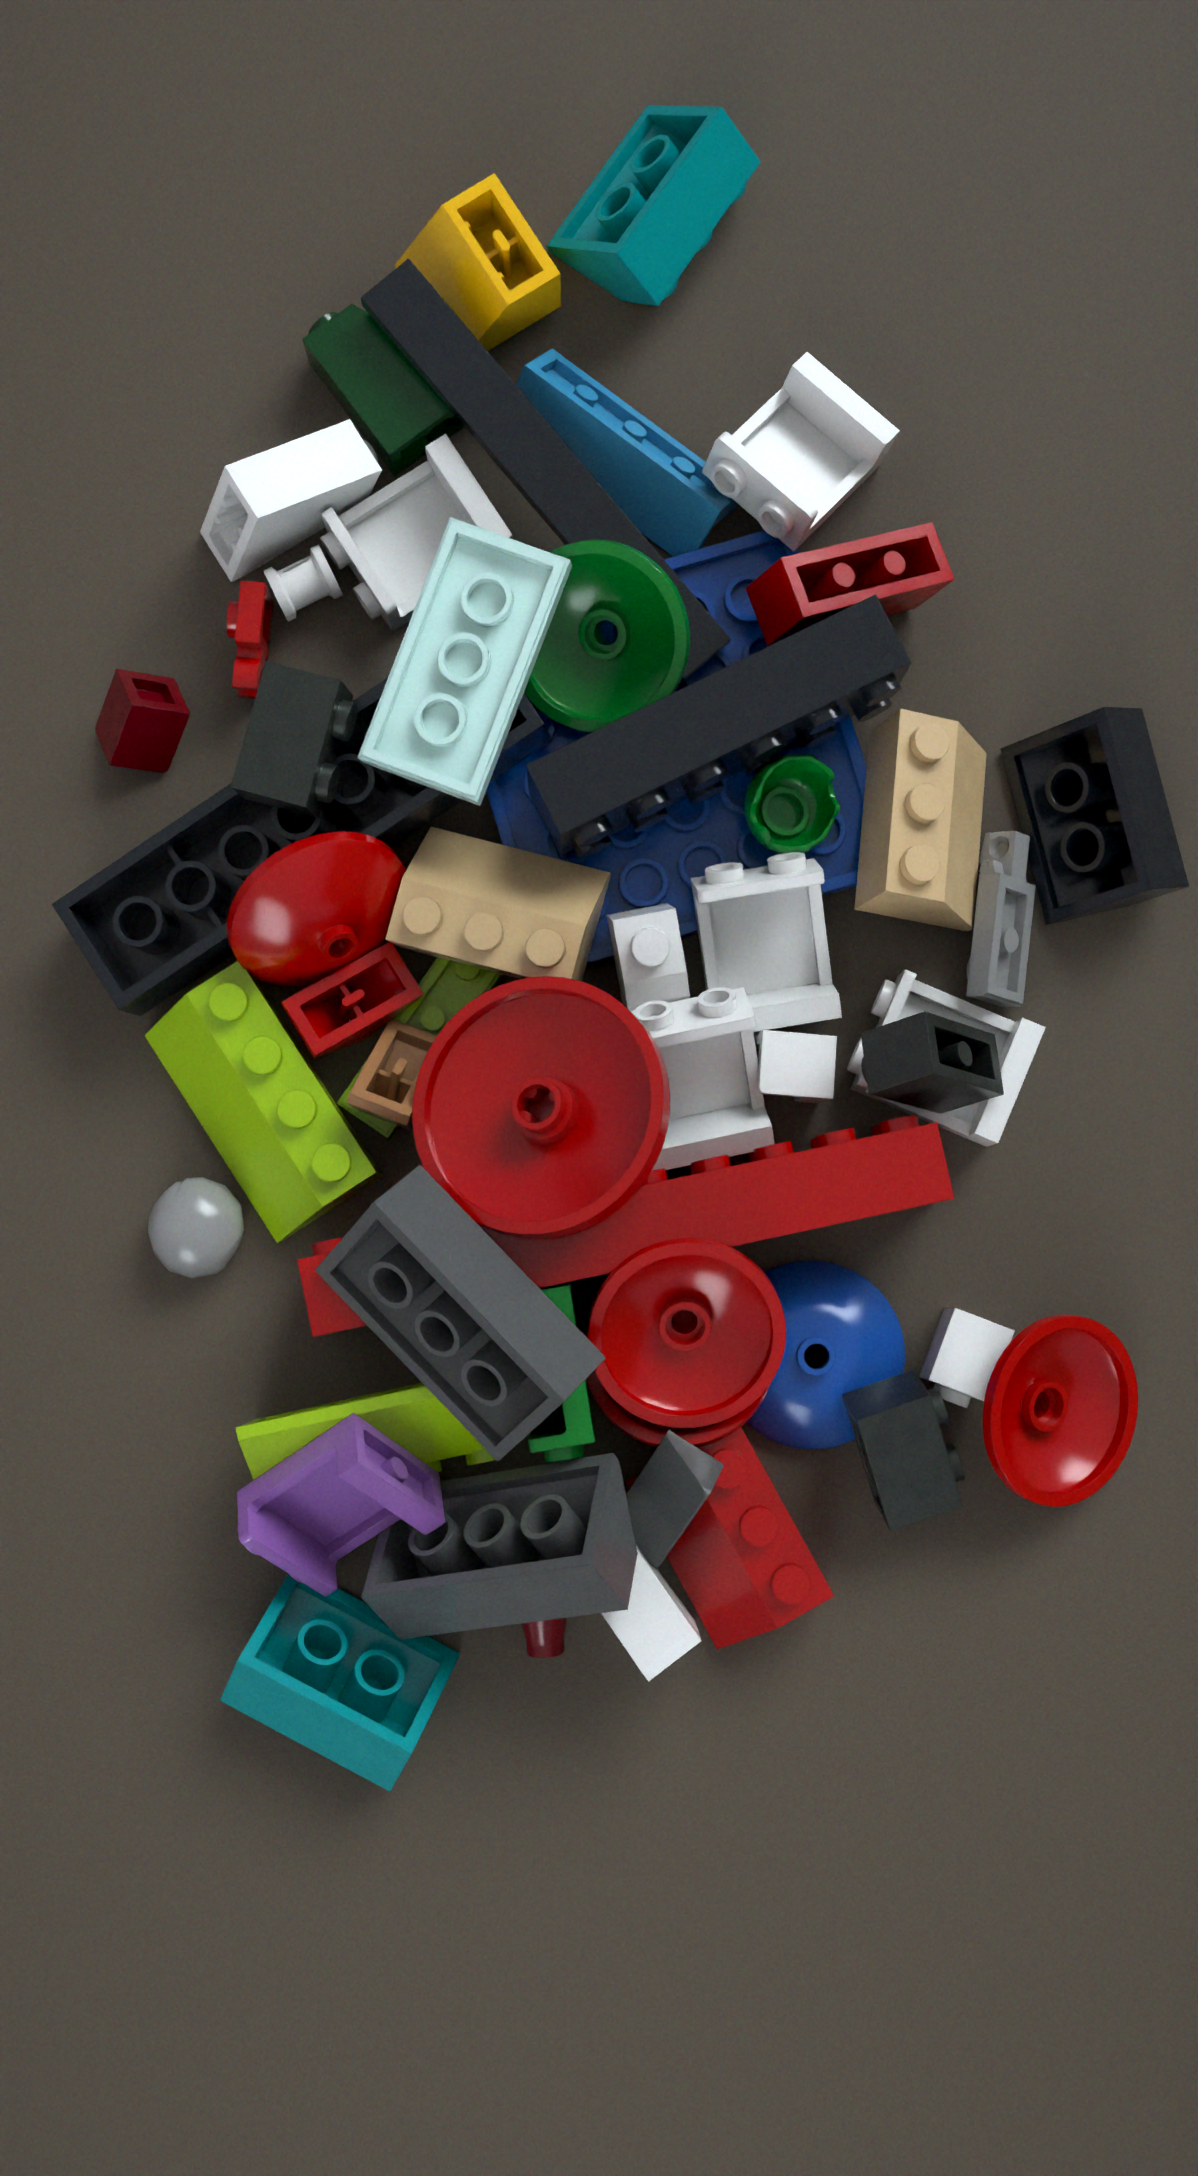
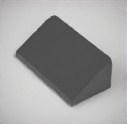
M670 1430L667 1431L626 1494L636 1546L648 1563L655 1569L659 1568L701 1508L724 1467L723 1463Z

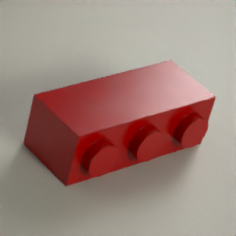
M933 522L781 557L745 589L766 644L770 646L875 594L887 616L916 609L955 579Z

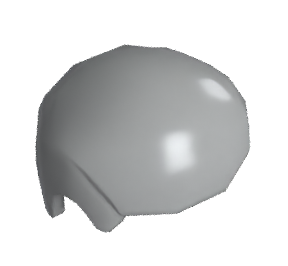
M204 1177L186 1178L182 1182L176 1181L168 1187L153 1205L148 1223V1235L153 1254L168 1271L191 1279L217 1274L225 1269L227 1263L239 1248L243 1239V1231L245 1230L242 1207L239 1201L225 1185Z

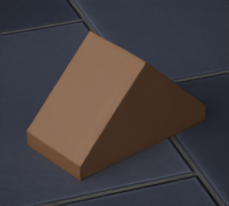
M390 1018L350 1090L347 1103L358 1111L413 1131L412 1106L415 1084L424 1058L437 1036Z

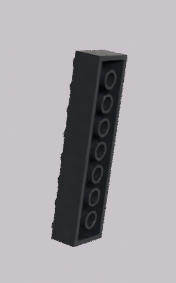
M388 678L352 701L357 704V717L350 739L348 741H340L334 765H338L340 768L337 791L330 804L323 802L319 818L247 800L231 788L232 783H230L52 904L119 1010L142 1016L233 955L226 928L232 901L246 878L263 861L282 848L310 836L341 831L366 834L383 841L392 848L462 801L460 798L362 763L357 758ZM524 693L490 782L552 741L544 722Z

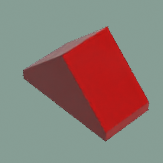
M388 942L283 1000L281 1005L312 1056L316 1058L364 1041L388 1023L390 1018H395L423 996V992L393 943Z

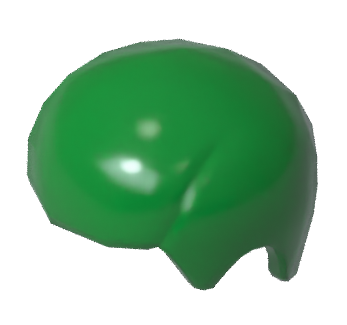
M809 754L785 755L756 772L746 788L744 814L748 827L757 842L763 844L764 848L778 854L808 852L827 838L835 821V816L841 809L840 804L836 800L832 785L835 774L830 767Z

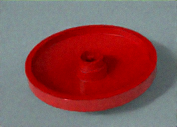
M530 977L502 984L478 996L458 1011L437 1035L424 1058L415 1084L412 1106L413 1134L417 1152L424 1169L475 1222L499 1233L514 1237L542 1239L566 1236L589 1228L612 1215L638 1191L648 1178L660 1155L668 1130L670 1088L665 1063L654 1039L642 1022L620 1001L607 992L582 981L565 977Z

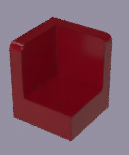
M116 669L96 723L95 732L110 766L165 773L170 768L191 713L174 678Z

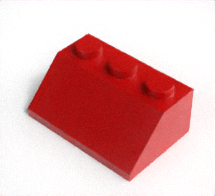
M740 1427L731 1435L717 1442L697 1447L723 1463L724 1467L709 1496L666 1557L717 1649L777 1629L834 1597V1594L743 1429ZM640 1472L625 1480L629 1489Z

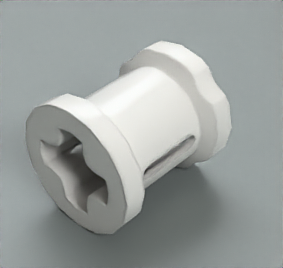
M319 544L310 548V556L281 570L276 571L272 567L264 570V574L288 622L296 618L297 610L330 595L332 598L337 599L343 596Z

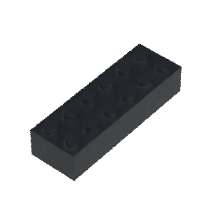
M875 594L527 764L529 794L561 858L563 859L573 853H576L579 859L590 857L612 844L610 835L630 825L633 826L635 832L645 830L669 815L666 810L667 807L687 797L691 804L702 802L724 789L725 786L722 780L742 770L745 771L747 777L754 776L760 768L780 757L778 755L779 752L799 742L805 750L826 741L837 732L834 725L854 715L859 722H864L881 714L892 706L890 698L901 689L900 683L911 661Z

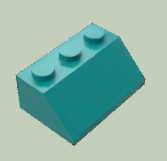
M647 105L546 247L555 257L621 301L659 306L662 300L670 296L676 289L680 275L694 255L708 244L713 235L714 227L729 206L743 195L747 186L746 182L761 161L723 107Z
M288 1574L238 1658L220 1701L390 1792L408 1762L455 1667L460 1653L428 1636L400 1640L371 1607L363 1601L338 1588L328 1596H323L306 1584L297 1582Z

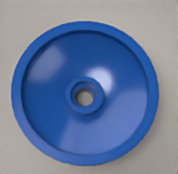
M798 1261L777 1266L764 1272L773 1284L782 1305L786 1324V1343L780 1367L770 1384L768 1392L757 1411L747 1423L763 1436L794 1448L824 1449L854 1440L855 1436L842 1394L904 1373L905 1344L903 1333L893 1308L884 1295L870 1281L838 1264L823 1261ZM812 1344L822 1345L827 1353L825 1363L818 1368H810L804 1360L805 1350Z

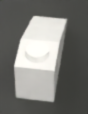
M665 903L606 915L622 1004L630 1011L635 1010L639 1005L649 1001L658 1000L669 1003L690 998L676 908Z

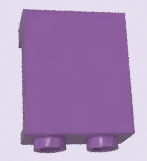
M352 1413L237 1491V1531L241 1544L251 1553L260 1555L287 1572L297 1582L306 1584L323 1596H328L337 1590V1561L400 1519L424 1535L429 1534L445 1523L439 1473L355 1413Z

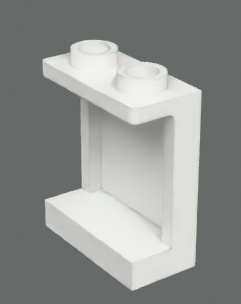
M806 352L792 365L782 388L733 435L723 432L715 440L702 473L712 481L720 493L732 498L758 520L761 527L769 535L779 538L791 550L795 551L881 465L900 430L812 355Z
M446 434L425 446L426 462L337 516L332 507L321 513L327 530V534L320 537L324 548L339 570L347 565L350 566L360 584L353 588V591L362 607L372 620L382 615L392 632L410 621L450 517L513 539L512 533Z
M800 852L783 853L769 857L767 859L768 866L744 870L741 863H721L707 867L705 869V876L691 878L706 990L717 987L730 989L744 987L755 1014L756 1027L753 1028V1032L842 1018L839 993L832 983L821 892V884L825 883L824 872L814 858L806 859L805 854Z
M906 969L897 976L895 983L885 979L871 1009V1014L880 1017L876 1028L926 1011L995 1034L1004 1095L941 1114L870 1095L868 1084L863 1077L861 1062L864 1056L861 1037L847 1067L848 1071L856 1074L850 1089L910 1115L917 1114V1118L929 1123L937 1122L938 1127L988 1147L997 1144L1046 1027L1023 1017L1014 1022L915 980L917 974Z
M725 987L712 988L702 992L698 997L669 1003L658 1000L649 1001L639 1005L635 1010H631L649 1031L658 1046L669 1079L670 1117L668 1130L662 1150L652 1170L663 1168L669 1170L717 1156L728 1155L731 1157L754 1152L753 1149L775 1144L772 1124L765 1109L763 1094L757 1091L759 1065L753 1028L756 1027V1020L744 987L736 989Z

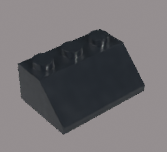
M1102 707L1001 748L1023 834L1030 836L1028 857L1046 925L1135 905L1189 887L1142 708Z

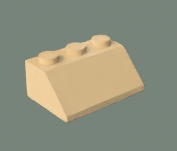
M899 709L869 733L854 910L967 932L974 929L987 753L958 721Z
M430 827L402 877L385 939L404 949L517 979L552 976L582 981L611 873Z

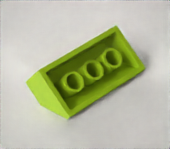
M238 961L186 993L144 1035L277 1243L290 1237L383 1176L258 980L250 975Z
M423 1383L258 1418L236 1427L238 1442L253 1480L352 1413L361 1417L437 1472L442 1471L440 1460L465 1455L467 1465L496 1460Z

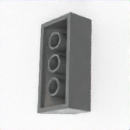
M421 1165L375 1200L315 1269L322 1279L497 1461H500L556 1410L606 1359L594 1344Z
M614 1453L440 1481L445 1523L429 1534L424 1535L400 1519L380 1532L361 1596L400 1640L628 1610L638 1552L618 1458Z

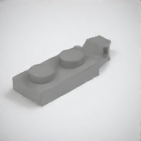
M1017 831L985 833L979 858L981 865L979 872L981 874H979L978 893L975 904L971 956L966 970L968 979L966 996L1001 1007H1020V1004H1023L1036 888L1035 885L1027 883L1026 880L1030 836Z

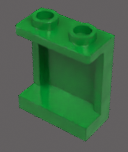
M570 1285L541 1290L577 1327ZM586 1379L562 1403L565 1425L530 1432L528 1438L530 1453L544 1451L546 1462L562 1461L584 1456L583 1444L595 1443Z

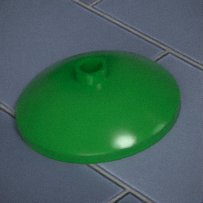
M583 540L551 551L550 553L571 560L572 569L524 691L532 703L558 723L576 730L594 732L674 693L686 669L690 649V629L683 600L666 572L641 551L615 541ZM605 620L612 622L618 630V637L615 642L607 641L602 635L601 627Z

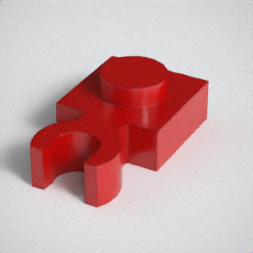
M241 580L239 601L230 600L228 605L227 634L229 638H235L237 645L232 687L233 689H238V697L256 698L265 660H268L274 600L265 582Z

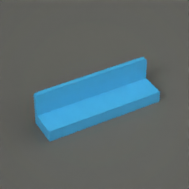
M552 348L524 365L516 386L637 529L674 557L701 549L712 528L735 509L738 503L720 493L712 481L702 473L706 463L703 459Z

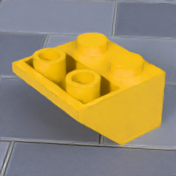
M495 173L442 204L395 264L396 269L409 258L487 351L561 307V273Z

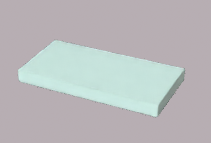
M450 517L357 758L362 763L480 806L572 569L571 560Z

